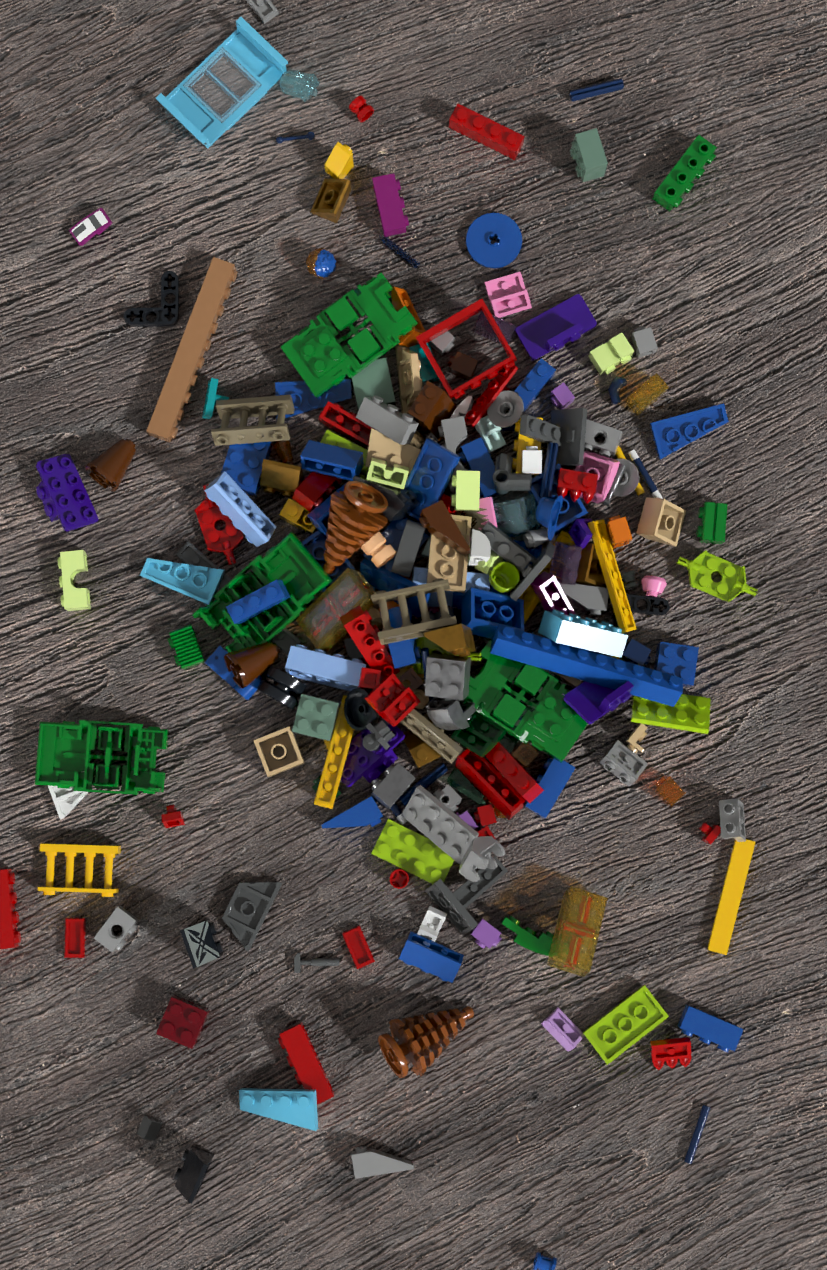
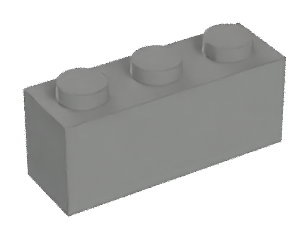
M376 395L364 397L356 415L357 419L400 445L410 444L419 423L413 420L411 415L402 414L396 406L387 405L381 397Z

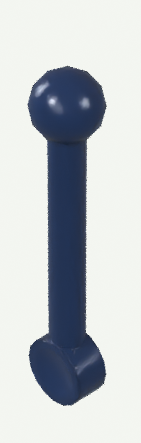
M310 131L306 135L283 138L278 136L276 142L281 144L283 141L305 138L313 140L315 134Z

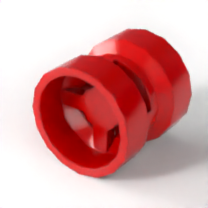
M362 95L355 98L349 105L350 111L356 113L357 119L361 123L368 120L375 111L371 105L366 103V99Z
M396 869L391 873L390 883L394 888L402 889L408 884L409 876L405 870Z

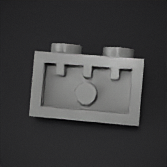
M619 740L614 743L606 756L600 761V764L607 771L613 773L622 783L631 786L648 765L647 762Z
M738 798L720 800L721 837L723 839L734 838L738 842H745L744 804Z

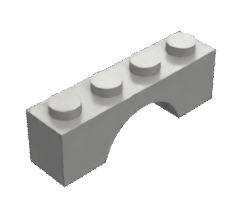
M464 416L441 420V426H438L439 437H443L444 445L441 446L455 454L458 445L467 438ZM458 462V464H457V466H456V468H455V470H454V472H453L452 475H455V472H456L457 470H462V471H469V470L463 468V467L459 464V462ZM449 482L450 493L455 494V487H452V482Z

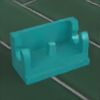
M427 343V346L432 353L429 343ZM420 344L411 346L410 350L418 353V360L421 362L419 372L423 386L427 381L433 383L440 380Z

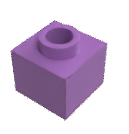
M564 382L552 390L550 394L552 404L561 410L575 399Z

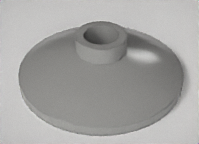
M509 390L500 392L487 410L489 420L494 425L502 428L514 425L523 414V400L516 392Z
M621 458L616 460L620 464L625 465L626 468L623 473L625 480L619 482L616 491L613 493L614 496L618 497L629 495L636 489L639 483L637 467L631 461Z

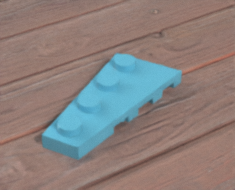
M147 558L140 576L209 605L213 601L225 570Z
M241 1088L239 1090L240 1110L313 1131L318 1130L316 1089Z

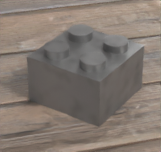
M437 653L429 655L426 664L425 696L464 700L469 696L471 657L459 658V656Z
M399 763L396 766L391 764L384 773L386 777L383 781L379 778L371 788L373 790L371 795L388 810L416 779Z

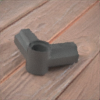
M508 454L496 456L495 472L493 473L495 491L498 494H506L509 491H530L532 475L512 473L513 457Z

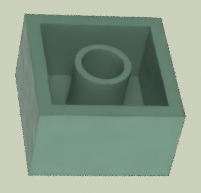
M597 128L575 134L570 154L577 163V166H575L577 176L581 177L582 182L604 177L608 162Z
M301 694L292 732L331 741L340 703Z

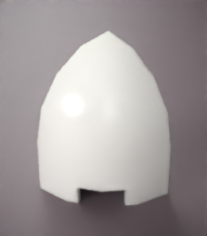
M472 529L468 565H478L479 561L484 560L487 562L490 559L491 546L485 534Z

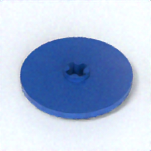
M487 213L478 217L470 225L466 235L467 250L472 259L481 266L501 268L513 262L520 253L522 234L518 225L510 217L500 213ZM497 237V241L499 243L495 242L494 244H491L490 239Z

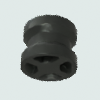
M634 570L621 574L625 590L639 585L638 581L635 580Z

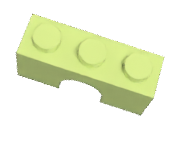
M84 550L60 552L58 567L62 571V576H59V584L63 588V595H61L62 607L64 606V609L67 611L91 609L89 589L76 588L73 583L76 574L88 571L86 552Z

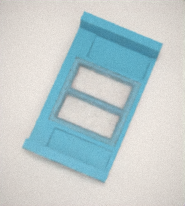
M242 17L236 20L237 29L166 97L162 93L156 97V100L207 148L243 117L287 73L286 65L288 61Z

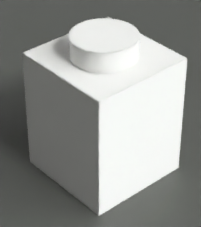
M526 446V450H522V473L542 474V450H538V446Z

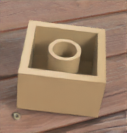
M290 726L253 740L267 777L305 763Z

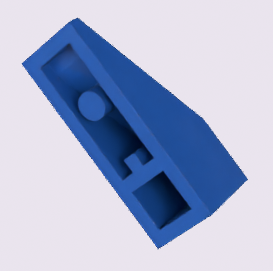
M371 796L321 826L322 828L367 826L370 824L373 827L382 822L380 818L383 815Z

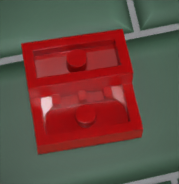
M394 673L389 674L364 698L393 727L397 726L421 702L410 687L405 688Z

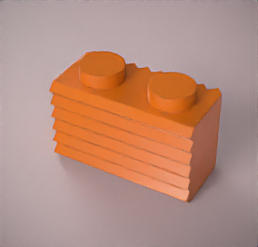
M618 515L609 518L606 528L612 548L629 544L633 538L626 517L621 518Z

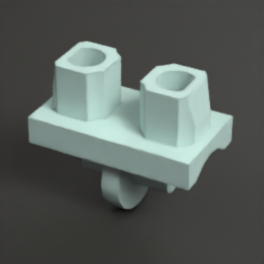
M488 415L481 418L475 425L489 453L506 445L500 432L501 427L494 425L489 420Z

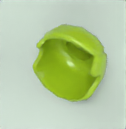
M499 562L490 571L488 579L490 585L495 590L504 593L515 588L520 581V575L515 565L509 562Z

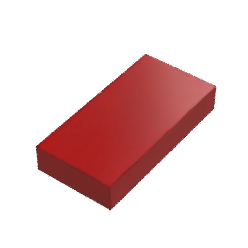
M65 918L64 958L85 957L86 918Z
M360 925L342 933L356 969L375 962Z

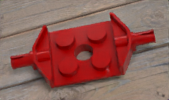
M206 495V499L195 509V513L207 545V550L224 553L228 565H232V562L235 564L237 562L233 553L236 547L245 539L243 532L235 528L232 520L222 514L219 506L209 500ZM218 521H224L226 524L225 528L221 531L215 528V524Z

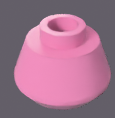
M646 575L641 579L643 592L648 597L661 595L667 586V582L661 577Z

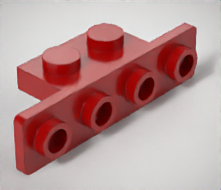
M514 365L508 370L503 368L499 371L494 380L488 384L485 392L478 397L472 409L466 413L464 418L465 425L475 427L481 418L488 415V408L500 392L509 390L506 385L518 370L517 366Z

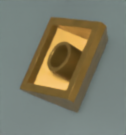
M324 179L310 212L337 223L351 192L350 180Z

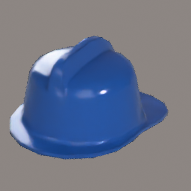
M559 495L556 499L542 497L536 509V519L541 525L548 528L549 540H552L555 534L558 516L563 503L562 495Z

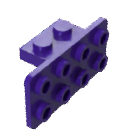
M576 294L518 326L515 332L531 360H537L553 350H560L569 341L574 342L578 340L582 334L595 328L597 322L582 296Z
M63 454L36 463V468L42 479L41 483L36 487L37 495L42 500L45 513L49 516L51 522L59 519L63 529L71 531L98 521L95 509L69 454Z
M584 681L565 694L563 700L584 721L592 724L609 711L615 710L620 703H625L632 696L630 692L634 685L627 681L614 690Z
M387 725L395 735L387 742L390 745L387 750L381 744L374 751L364 748L363 738L371 734L369 730H362L351 740L341 776V781L347 787H351L362 776L371 783L391 764H394L398 757L392 749L405 738L404 733L397 726Z

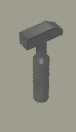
M619 464L616 476L603 505L609 506L612 495L616 491L625 471V465Z
M297 953L294 958V973L301 972V965L339 966L340 961L339 958L301 960L300 953Z

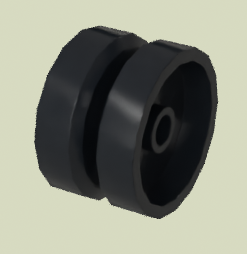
M270 665L265 674L274 681V684L261 680L257 689L294 710L298 700L289 692L292 691L297 695H301L307 686L284 670H279Z
M356 688L348 693L344 704V715L352 729L357 731L368 730L366 725L371 723L375 726L380 720H383L386 725L389 724L364 699L372 689Z

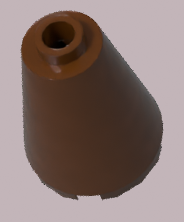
M129 439L119 440L88 463L85 470L89 469L91 471L90 477L105 489L109 486L112 488L110 491L115 492L136 453L135 444Z
M269 641L228 652L224 656V661L228 671H232L235 676L233 680L240 688H244L279 658L280 650L275 643L272 644Z

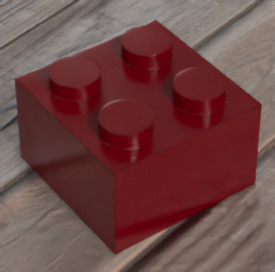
M173 995L156 1034L193 1049L210 1009Z

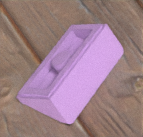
M558 1007L541 1023L568 1052L574 1049L585 1036Z

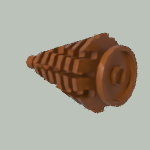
M349 481L345 484L344 491H340V493L335 491L331 495L328 529L326 532L327 539L325 541L326 550L324 552L326 562L322 567L327 574L333 573L335 566H341L345 559L350 558L353 552L358 551L362 545L367 543L370 538L375 536L388 523L387 518L382 513L388 507L387 499L380 491L368 484Z
M467 1006L462 1011L450 1009L449 1014L447 1011H439L437 1015L427 1013L425 1014L427 1020L423 1018L424 1015H417L413 1018L406 1017L401 1020H390L392 1036L384 1033L378 1036V1042L391 1070L396 1076L403 1078L408 1075V1065L412 1063L411 1071L422 1077L427 1070L426 1068L430 1067L434 1063V1059L441 1055L443 1049L440 1044H442L444 1049L447 1048L450 1044L449 1038L455 1039L458 1035V1030H462L465 1027V1020L474 1016L473 1009Z

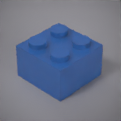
M659 642L657 644L654 670L683 678V686H694L699 647Z

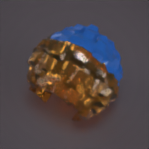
M316 248L309 253L306 260L309 273L319 279L329 277L336 268V260L333 254L324 248Z

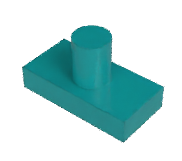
M211 378L208 381L202 418L210 419L212 417L217 400H229L227 396L216 394L219 379Z

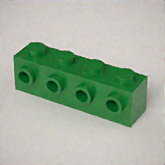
M698 135L655 191L652 199L668 211H671L674 207L678 208L683 201V198H681L685 192L688 194L694 186L692 182L695 178L700 179L705 172L704 166L706 164L710 165L715 159L716 155L714 153L717 147Z

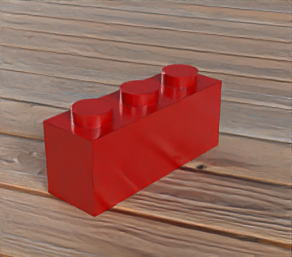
M311 472L296 488L292 499L311 512L314 507H318L324 501L323 498L326 495L329 497L335 490L334 486L337 483L340 485L344 479Z

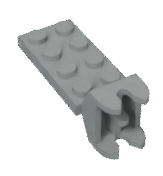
M421 785L416 787L401 816L460 864L459 873L469 881L477 882L480 880V877L475 869H495L498 867L496 860L491 857V852L496 856L503 857L505 850L492 836L478 837L479 833L424 787Z

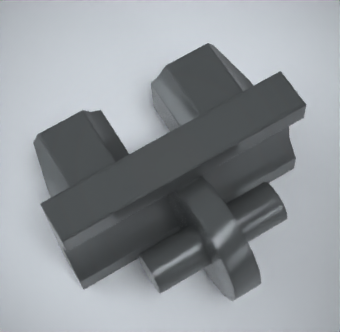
M380 720L375 726L371 723L366 725L371 734L363 738L364 748L374 751L381 744L387 750L390 747L387 742L395 736L383 720Z

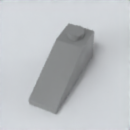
M558 582L567 599L585 611H590L591 615L601 616L602 613L607 611L609 596L607 588Z
M367 1146L356 1147L355 1151H352L351 1154L355 1179L414 1169L413 1161L373 1148L367 1149Z

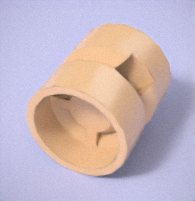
M380 532L361 546L365 554L372 556L371 561L377 568L385 565L397 554L390 544H385L386 539Z

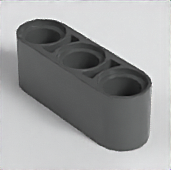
M410 519L407 520L391 572L410 578L426 529L423 528L421 523Z

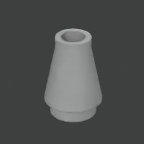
M548 528L530 530L523 534L526 547L528 549H535L549 540Z

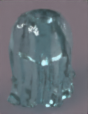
M288 70L282 74L280 89L283 93L300 98L304 102L311 99L312 96L316 97L318 94L316 87L319 86V81L315 74L302 73L295 70Z

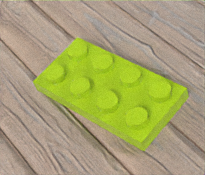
M682 694L675 706L672 707L633 695L631 722L708 734L711 698Z
M390 819L387 820L371 853L431 884L439 879L444 882L454 862L448 854L430 839Z
M642 985L583 1031V1034L608 1065L669 1016L648 988Z

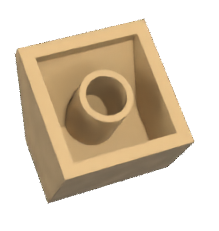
M646 497L636 534L648 540L677 547L686 510L665 499Z

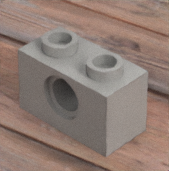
M587 419L584 449L587 451H592L593 449L599 451L600 455L615 457L622 438V431ZM598 436H602L605 438V441L603 443H597L595 442V438Z
M117 906L94 939L111 952L116 951V949L120 951L126 943L124 939L128 933L132 935L137 929L138 925L136 923L139 919L122 906ZM115 925L122 927L121 935L114 933L113 928Z

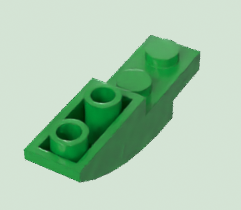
M512 916L509 919L504 917L501 921V924L516 933L513 941L522 947L542 955L565 958L568 944L563 942L561 945L555 941L557 937L549 931L546 934L541 931L539 936L535 937V931L529 927L523 929L519 926L520 921Z

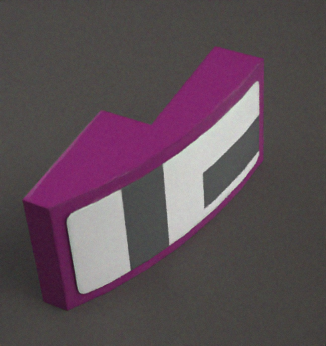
M99 208L78 222L69 231L77 243L83 246L96 234L100 235L113 222L103 208Z

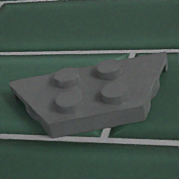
M240 882L223 914L222 919L248 952L282 885L281 882Z

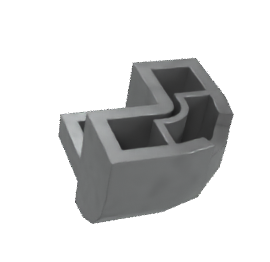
M434 697L426 705L429 719L436 727L444 730H459L470 727L467 720L477 711L474 707L475 703L460 705L458 700Z

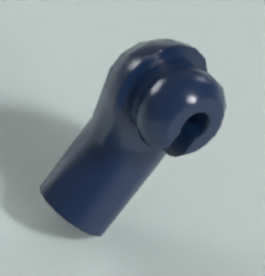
M616 377L608 388L612 405L621 403L619 391L627 384L624 377Z

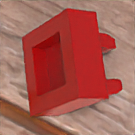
M362 667L358 687L373 690L380 683L381 670Z
M174 804L166 806L167 814L161 815L165 828L185 825L181 811H177Z
M703 823L699 828L706 834L702 840L710 845L721 833V827L718 825H713L711 828L707 823Z

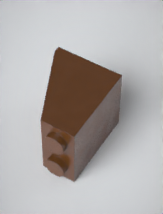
M427 381L407 414L411 415L413 420L419 423L418 430L440 442L442 437H439L438 426H441V420L451 418L457 406L443 389Z

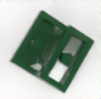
M474 712L471 715L472 717L467 720L470 727L455 730L450 738L482 758L495 747L506 734V731L479 713Z

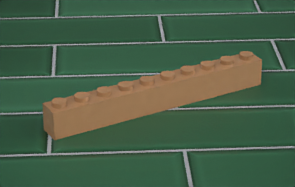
M215 257L212 258L146 432L150 436L170 443L171 439H174L177 435V423L183 419L185 403L188 404L191 398L190 389L197 382L198 375L196 374L198 368L201 369L204 364L205 358H203V355L210 348L211 334H215L218 323L216 321L218 316L221 317L223 314L224 300L229 298L231 292L229 287L231 282H235L237 277L235 265Z

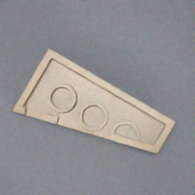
M371 428L365 467H369L371 458L387 461V467L393 468L394 464L409 467L408 474H410L421 449L409 444L400 445Z

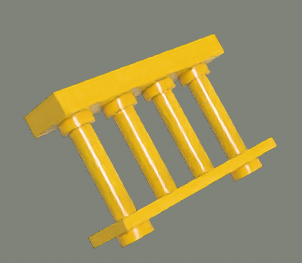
M40 844V852H45L47 856L46 886L38 887V891H43V895H55V891L102 893V897H113V893H119V889L112 888L113 858H115V854H121V846ZM57 852H65L66 856L65 887H53L55 856H57ZM76 853H84V857H86L84 888L73 887L74 856H76ZM96 853H104L103 857H105L104 888H92L93 862Z

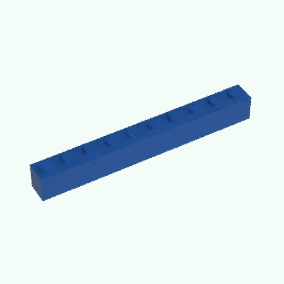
M498 625L492 638L490 654L614 690L630 681L634 685L630 692L632 695L674 707L683 693V678L582 648L556 643L551 639L504 625Z

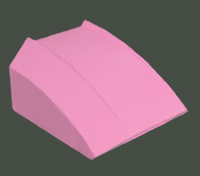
M584 451L583 466H576L575 471L598 474L596 493L591 500L598 504L605 500L620 462L595 452Z

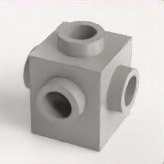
M449 784L442 790L438 789L433 793V796L455 813L458 810L457 806L461 803L462 798Z

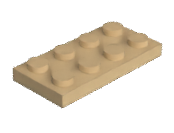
M451 514L469 546L472 517ZM431 534L426 584L439 578L448 579L450 589L444 591L465 593L468 556H463Z

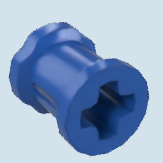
M537 1252L533 1262V1270H555L557 1258H549Z

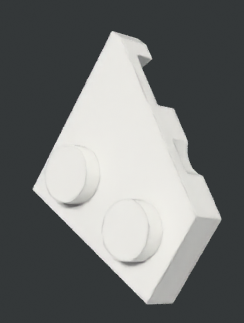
M48 786L60 820L64 819L88 794V792L74 791V787L66 789L58 788V786Z

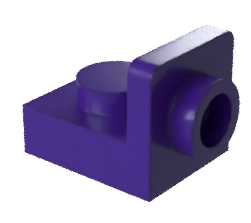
M576 519L568 532L578 549H584L593 535L588 526V523L592 522L591 519Z

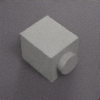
M447 331L428 343L442 356L445 352L448 354L454 348L455 337Z
M643 326L634 330L631 340L637 358L656 353L658 347L651 327L645 328Z

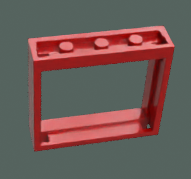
M482 298L416 337L451 399L462 397L467 389L471 388L473 390L482 385L481 381L486 378L488 380L493 379L498 375V371L503 368L505 370L510 369L515 365L514 362L517 361L516 356ZM483 311L508 358L452 390L427 343Z

